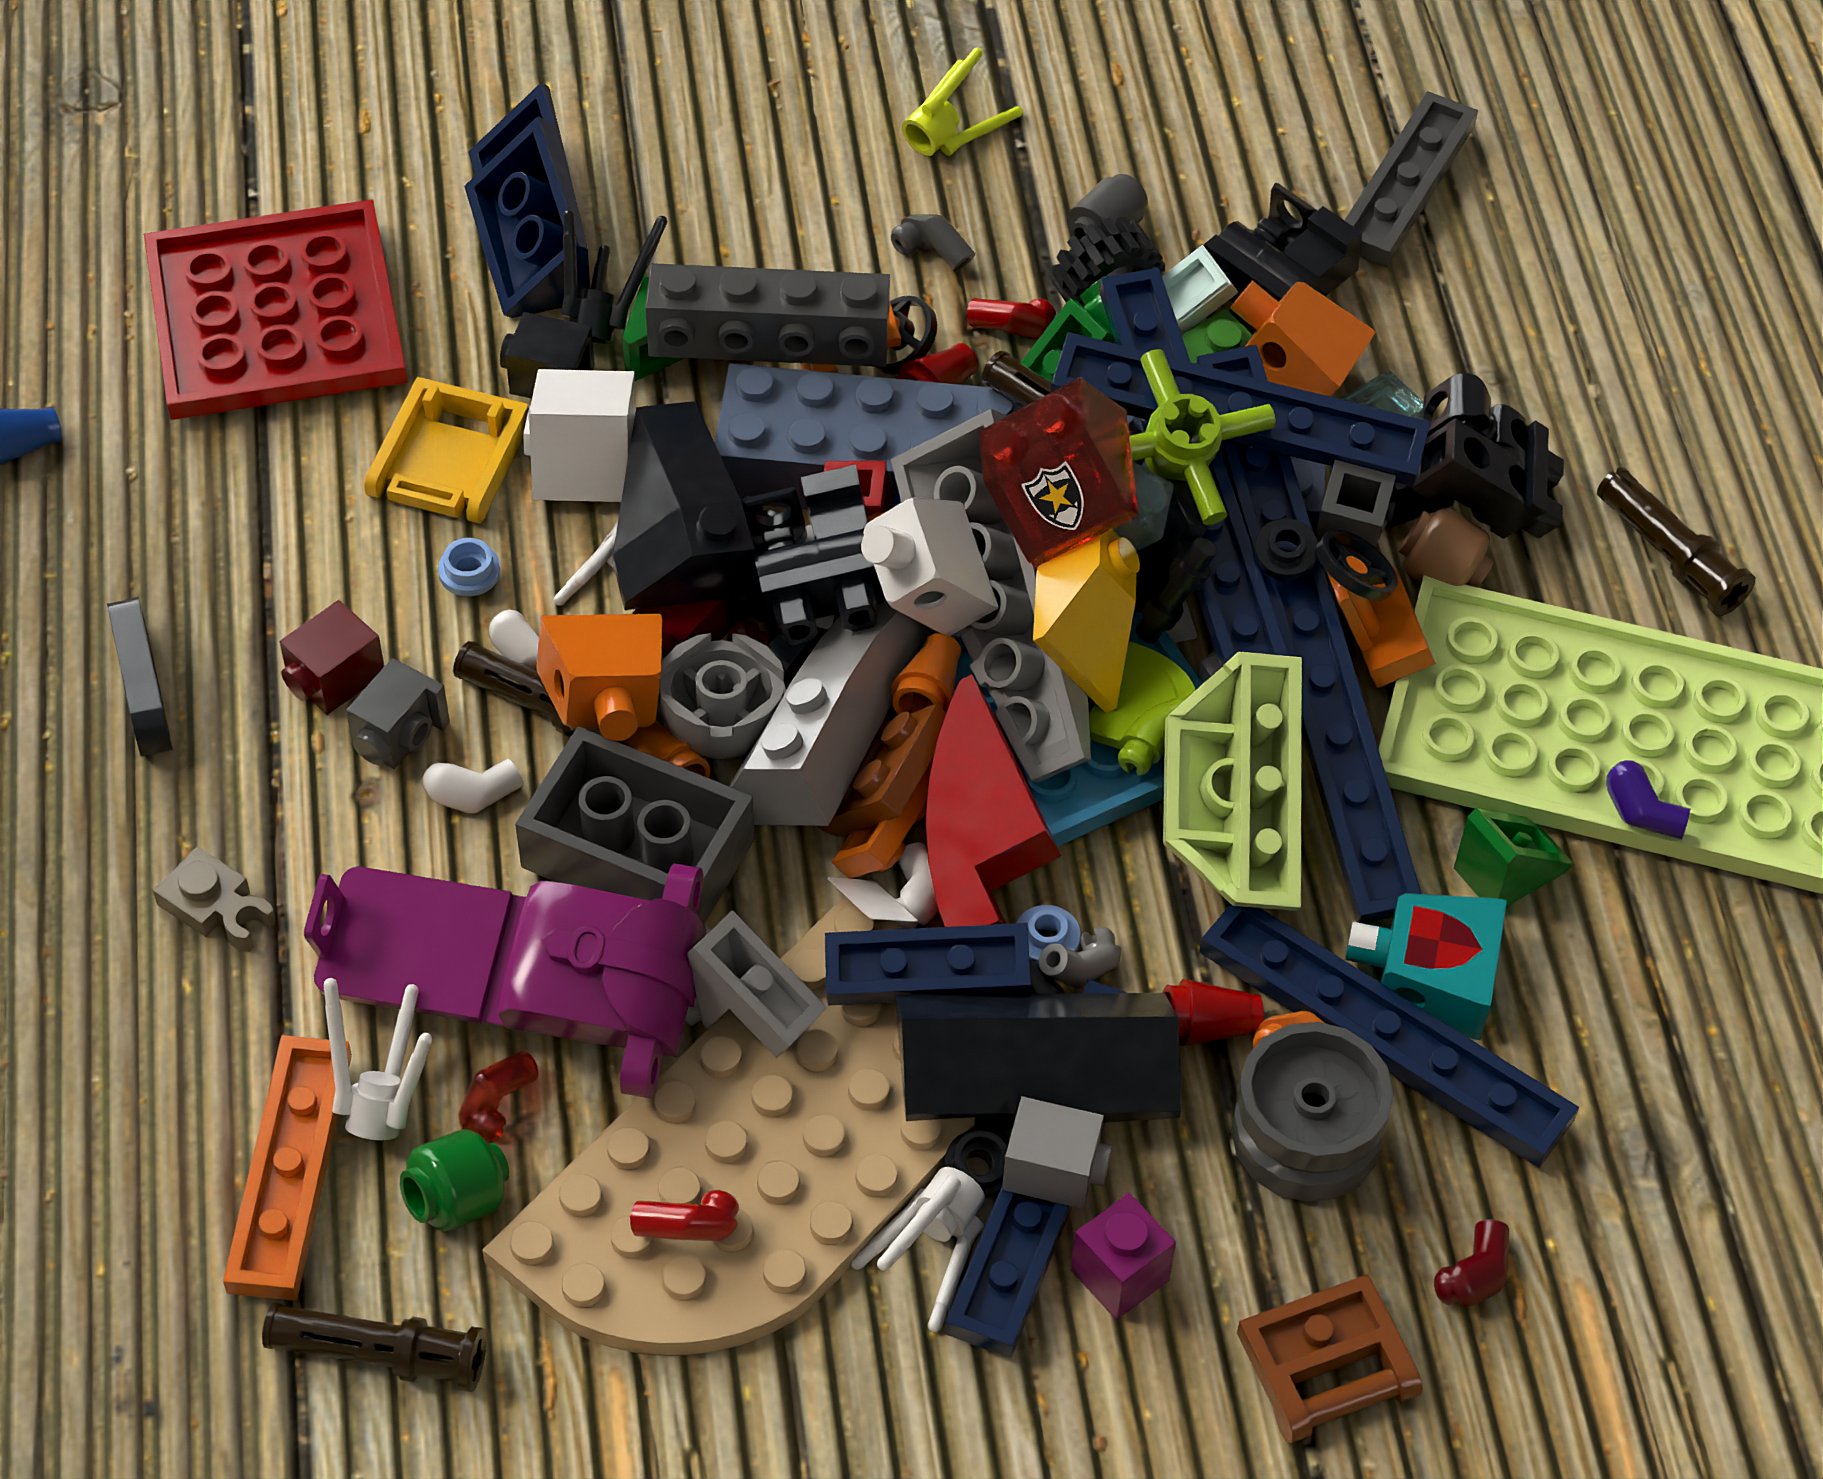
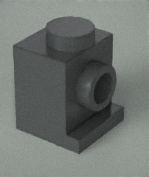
M394 658L384 666L346 709L352 744L355 750L368 762L375 765H382L384 763L393 769L399 765L410 751L414 752L422 747L430 734L432 726L443 731L450 723L444 685Z

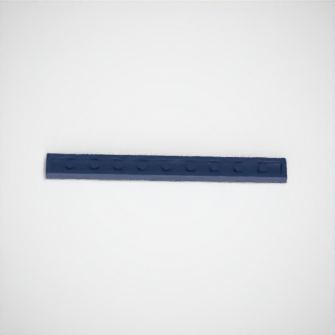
M1257 344L1197 356L1196 364L1268 381ZM1228 440L1221 441L1220 451L1253 550L1259 531L1273 520L1282 518L1295 519L1306 524L1312 530L1290 456ZM1288 541L1276 543L1277 547L1285 552H1292L1298 549L1297 545ZM1317 556L1311 570L1293 580L1275 579L1260 567L1288 654L1293 657H1302L1301 732L1356 922L1365 924L1393 918L1398 896L1405 893H1422L1324 567Z

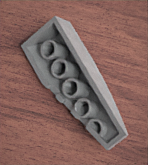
M989 409L891 459L901 502L917 497L963 503L999 608L953 635L961 638L973 660L969 665L979 685L989 690L998 707L996 716L1030 780L1038 783L1091 760L1088 697L1033 641L1038 547L1061 535L1058 526L1049 523L1037 513L1021 485L1034 480L1019 437L1032 432L1031 425Z
M881 584L880 588L884 603L877 605L876 625L862 630L851 631L843 629L840 616L820 638L785 690L770 720L752 749L745 756L729 787L753 796L754 825L829 826L893 703L891 692L893 681L920 651L931 629L891 608L885 599Z

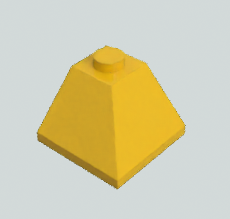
M1100 518L1038 547L1033 641L1107 713L1117 709L1136 603V573L1140 569V562L1132 543L1125 537L1120 538Z

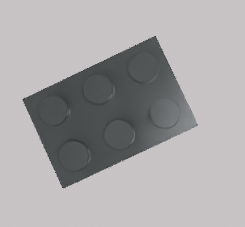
M579 726L515 823L521 868L559 883L651 901L656 898L662 899L667 876L674 863L702 868L703 891L697 916L704 924L755 840L752 795L619 742L608 740Z

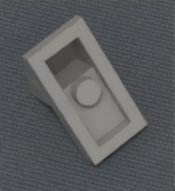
M733 910L687 953L689 965L693 971L694 987L704 1026L708 1029L730 1009L776 1058L827 1009L812 991Z

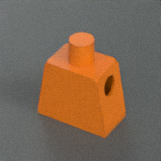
M1252 281L1230 307L1231 310L1256 329L1244 347L1257 344L1268 382L1329 397L1341 386L1376 333L1370 326L1304 282H1296L1278 302Z
M661 614L541 615L536 668L563 725L570 728H577L578 726L581 728H599L604 738L611 741H623L630 738L638 727H649L656 722L661 678Z

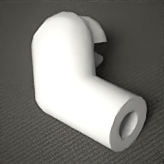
M509 609L500 612L490 622L489 634L492 644L502 656L537 670L539 637L526 622L525 617L518 611Z
M509 759L503 760L481 774L454 764L436 763L431 765L423 776L424 789L432 800L441 805L470 814L480 812L524 785L519 770Z
M917 842L907 845L904 853L898 860L907 884L900 891L901 897L895 900L918 920V922L895 921L904 929L916 928L919 923L925 926L934 918L939 910L928 864V849L924 843Z

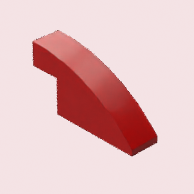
M972 674L959 681L951 699L937 739L928 786L926 813L928 864L937 906L945 927L1007 924L992 891L1062 856L995 714Z

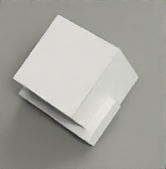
M538 369L523 433L524 455L531 456L532 500L621 502L636 412L634 371Z

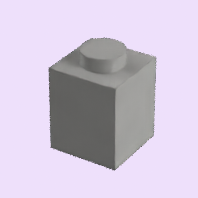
M1021 1096L1005 1155L1002 1190L1084 1209L1090 1184L1104 1185L1110 1162L1112 1145L1100 1142L1104 1115Z

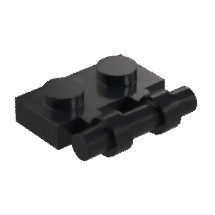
M1166 479L1127 538L1134 546L1140 562V569L1136 573V603L1134 612H1142L1143 618L1136 627V634L1147 643L1157 642L1164 631L1175 627L1184 612L1183 602L1191 591H1198L1206 582L1211 573L1209 564L1217 554L1216 546L1208 539L1202 538L1210 525L1203 524L1187 481Z

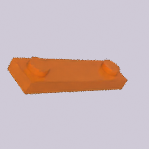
M281 1035L223 1278L227 1294L293 1301L298 1299L339 1114L332 1112L335 1081L330 1041L328 1039ZM345 1041L348 1066L350 1067L352 1053L349 1041Z

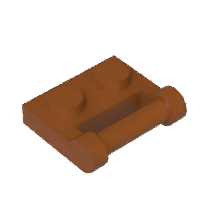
M936 703L911 714L907 711L902 712L892 721L884 718L829 826L817 827L834 836L843 837L851 832L860 831L877 825L882 821L899 817L934 757L937 739L946 712Z
M1368 1274L1239 1321L1237 1335L1274 1408L1278 1427L1285 1440L1290 1444L1310 1437L1312 1435V1428L1393 1397L1397 1401L1403 1402L1422 1394L1423 1387L1418 1369ZM1377 1354L1384 1370L1303 1400L1294 1385Z

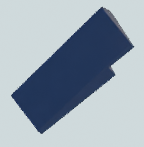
M540 83L468 151L475 176L464 187L503 315L509 318L521 317L524 312L535 314L562 308L564 300L563 214L566 210H572L575 214L577 297L579 298L581 288L590 289L588 248L549 86Z

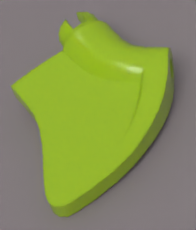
M1129 641L1117 709L1105 713L1095 703L1089 713L1090 738L1095 742L1121 749L1118 753V762L1126 772L1130 773L1135 765L1137 775L1148 773L1152 764L1157 763L1165 752V719L1196 691L1192 680L1176 663L1166 656Z

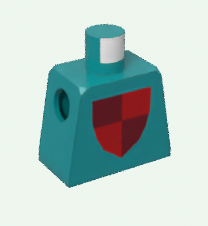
M1405 893L1398 896L1391 929L1352 921L1345 960L1383 968L1381 984L1466 1037L1480 1040L1491 1007L1507 900Z

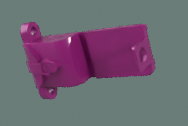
M674 863L669 870L662 899L656 898L651 901L548 881H540L530 886L527 897L513 895L511 891L361 866L348 869L342 875L339 887L330 875L320 874L304 927V938L319 957L314 973V982L321 993L325 995L324 982L328 978H333L337 981L339 999L399 1010L401 1009L406 987L414 984L419 989L414 1010L416 1013L480 1024L485 1022L503 1025L509 1029L625 1048L620 1074L621 1093L650 1099L658 1083L664 1055L677 1057L688 1007H694L696 999L693 971L689 965L687 953L705 937L707 930L702 920L697 916L703 891V870L699 867ZM327 901L326 917L324 925L321 929L320 924L322 910L325 902Z

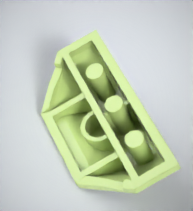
M1238 651L1221 669L1204 682L1165 719L1163 844L1233 906L1298 911L1301 908L1302 657Z

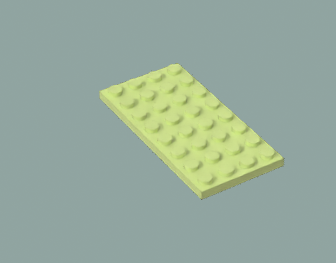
M1426 575L1423 576L1415 614L1436 664L1396 680L1378 749L1390 788L1474 809L1480 808L1523 816L1536 824L1823 894V669L1465 584L1454 586ZM1624 760L1635 761L1644 768L1659 800L1691 808L1682 840L1626 824L1620 818L1607 791L1606 779L1610 769Z

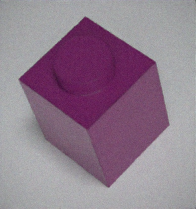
M1127 1193L1075 1232L1071 1272L1117 1321L1170 1280L1176 1241L1130 1193Z

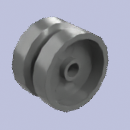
M1321 1022L1289 1024L1263 1037L1246 1058L1231 1127L1236 1156L1252 1179L1276 1195L1303 1202L1336 1199L1359 1187L1376 1166L1390 1114L1394 1091L1388 1067L1371 1044L1348 1029Z

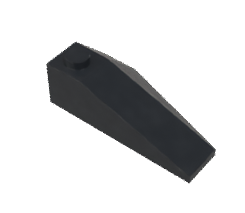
M696 401L636 407L612 564L624 610L748 596L755 550L740 497Z

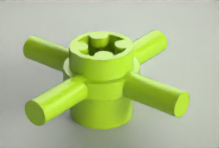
M1161 349L1149 351L1140 358L1158 408L1152 413L1146 432L1092 444L1090 454L1093 465L1096 469H1102L1145 459V464L1151 474L1160 481L1165 482L1166 479L1187 481L1203 524H1216L1227 517V512L1209 469L1210 463L1215 459L1219 451L1221 441L1273 429L1276 424L1274 411L1270 404L1219 415L1213 404L1205 398L1194 394H1180L1164 351Z

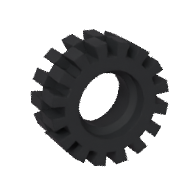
M1118 216L1115 224L1110 217L1102 219L1099 229H1095L1090 224L1083 228L1086 234L1083 238L1079 240L1074 235L1068 240L1067 243L1071 249L1069 251H1059L1056 258L1060 264L1053 265L1051 273L1055 277L1052 279V282L1064 301L1067 303L1072 298L1084 307L1085 304L1079 296L1102 277L1158 267L1160 272H1164L1165 263L1162 260L1163 257L1138 222L1133 219L1129 222L1126 217Z

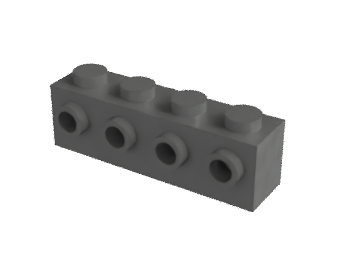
M651 263L645 307L648 356L871 367L887 366L890 274Z

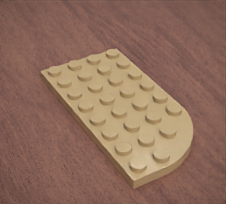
M844 896L780 958L827 1009L777 1058L728 1009L659 1077L655 1092L650 1099L638 1097L482 1249L484 1262L563 1327L599 1344L634 1353L694 1355L716 1352L744 1345L767 1336L794 1322L807 1312L851 1267L853 1258L868 1242L909 1204L920 1188L925 1189L937 1172L944 1168V1157L950 1143L958 1135L974 1130L973 1117L906 1121L895 1002L828 1006L826 997L825 933L904 928L895 921L868 918ZM712 1190H721L733 1195L739 1204V1211L735 1216L738 1225L730 1236L721 1241L638 1237L633 1234L630 1226L632 1208L640 1200L700 1205L705 1193Z

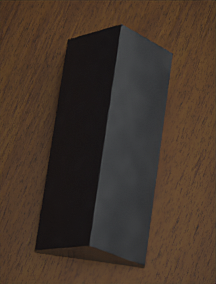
M1165 993L895 995L906 1121L973 1117L974 1131L1010 1129L1014 1126L1021 1096L1104 1115L1103 1123L1180 1118L1181 1092L1178 1015Z

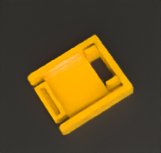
M417 377L366 475L364 484L365 494L380 498L386 486H389L386 491L388 500L391 502L455 518L460 517L466 505L467 520L481 524L523 440L529 405ZM444 411L488 422L489 434L438 421Z

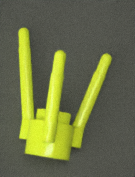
M974 48L965 60L956 61L925 102L902 123V132L905 139L920 154L932 156L941 149L945 155L951 156L963 144L1022 116L1023 109L1016 106L962 132H956L960 118L954 106L947 99L982 57L983 50L981 48Z

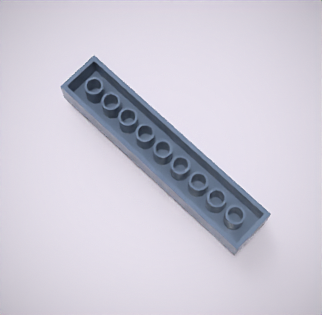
M729 363L715 445L740 499H744L747 495L752 497L796 486L801 508L808 510L801 477L824 472L825 461H886L894 508V498L898 492L891 459L989 409L1030 424L1032 431L1048 424L1031 415L991 387ZM1110 411L1111 417L1130 431L1141 430L1144 432L1140 418ZM1290 456L1311 527L1315 534L1324 501L1326 465ZM1145 461L1139 470L1124 482H1117L1109 476L1092 483L1106 487L1115 497L1117 512L1111 525L1113 531L1120 538L1129 537L1162 486L1160 480L1151 474ZM772 502L763 506L788 508L789 505L781 502Z

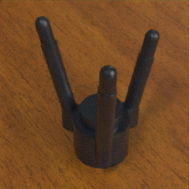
M572 210L564 212V300L561 316L569 318L568 321L591 326L593 343L611 344L614 329H625L629 307L668 221L665 216L657 217L615 306L613 305L615 296L603 291L610 248L607 245L599 247L591 288H581L579 298L577 297L575 214Z

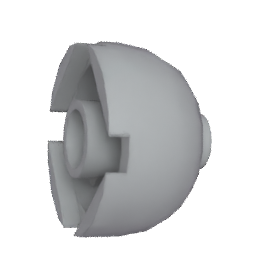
M711 633L697 635L676 645L661 663L658 702L665 728L677 740L690 744L691 749L703 758L727 760L747 755L767 725L786 690L782 663L766 645L746 635L732 633V642L723 640L711 642Z

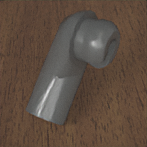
M938 214L907 216L901 220V225L893 228L891 232V242L899 253L910 255L916 249L936 250L954 272L966 266L976 254L945 217Z

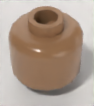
M1441 508L1435 511L1433 515L1423 511L1398 550L1400 554L1405 556L1403 561L1404 573L1422 584L1423 576L1426 575L1450 585L1461 586L1465 584L1478 588L1494 563L1493 560L1485 556L1490 544L1489 534L1481 527L1449 508Z

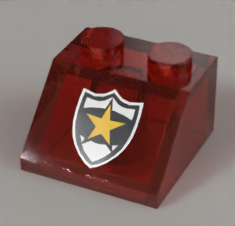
M1077 378L979 431L983 483L1026 560L1033 566L1037 567L1139 516L1127 411L1083 378Z

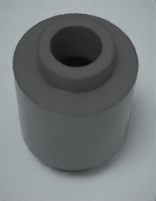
M1117 174L1114 177L1102 179L1068 212L1067 225L1071 238L1075 235L1080 240L1086 235L1083 228L1092 224L1095 229H1099L1101 220L1109 217L1114 224L1118 216L1126 217L1129 222L1133 219L1139 223L1144 217V210L1148 204L1144 188L1137 180L1126 174Z

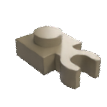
M198 846L153 889L158 906L204 937H207L218 925H221L226 930L230 944L243 952H250L254 947L250 932L242 927L244 923L257 920L271 929L277 924L274 910L267 900L258 896H247L250 893L247 878Z

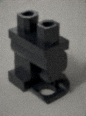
M1275 183L1271 189L1268 219L1262 218L1254 230L1247 228L1239 221L1232 222L1219 236L1216 234L1208 240L1204 247L1238 291L1229 301L1234 303L1244 289L1254 281L1279 302L1296 282H1304L1326 297L1357 272L1362 232L1326 207L1322 206L1317 210L1279 183ZM1284 200L1291 203L1298 210L1302 222L1296 220L1289 213ZM1230 309L1229 312L1253 335L1256 329Z
M1460 373L1453 375L1425 394L1423 420L1430 421L1431 423L1414 487L1411 486L1413 491L1427 499L1432 498L1439 492L1444 493L1470 508L1475 519L1483 524L1490 525V531L1502 539H1505L1520 528L1535 538H1541L1560 526L1562 523L1563 506L1548 497L1547 492L1557 486L1564 476V459L1548 450L1549 428L1536 420L1528 425L1526 418L1508 405L1497 404L1491 407V397L1486 385L1478 376L1473 374ZM1448 398L1444 411L1432 422L1437 407L1443 400Z
M856 464L801 477L815 539L813 541L805 542L807 539V528L796 486L740 499L754 547L759 552L754 554V560L772 628H779L786 644L789 646L810 642L819 635L815 620L818 618L840 613L843 629L851 631L874 627L877 623V605L884 603L874 563L867 561L861 550V543L864 537L863 531L869 521ZM772 502H781L789 505L785 511L775 516H762L756 513L760 507Z

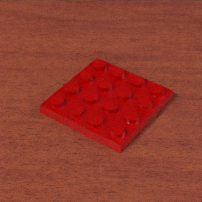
M373 199L144 233L165 395L170 420L408 383Z

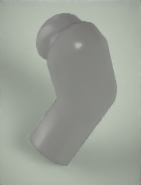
M1095 927L1094 936L1084 932L1080 937L1079 945L1082 949L1081 952L1077 953L1057 943L1046 946L1040 954L1039 967L1046 975L1070 987L1081 988L1086 985L1088 979L1094 981L1117 967L1121 957V947L1115 945V935L1110 929Z

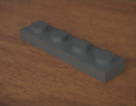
M1426 92L1345 218L1347 223L1362 232L1361 258L1387 268L1475 127L1478 114L1477 109L1432 92Z

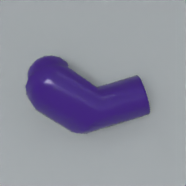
M1624 760L1610 769L1606 779L1607 791L1620 818L1626 824L1682 840L1691 808L1659 800L1644 768L1635 761Z

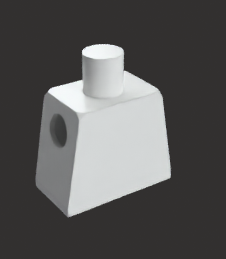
M913 497L903 501L866 524L861 543L862 554L867 561L874 563L885 599L891 608L941 634L949 636L999 608L963 503Z

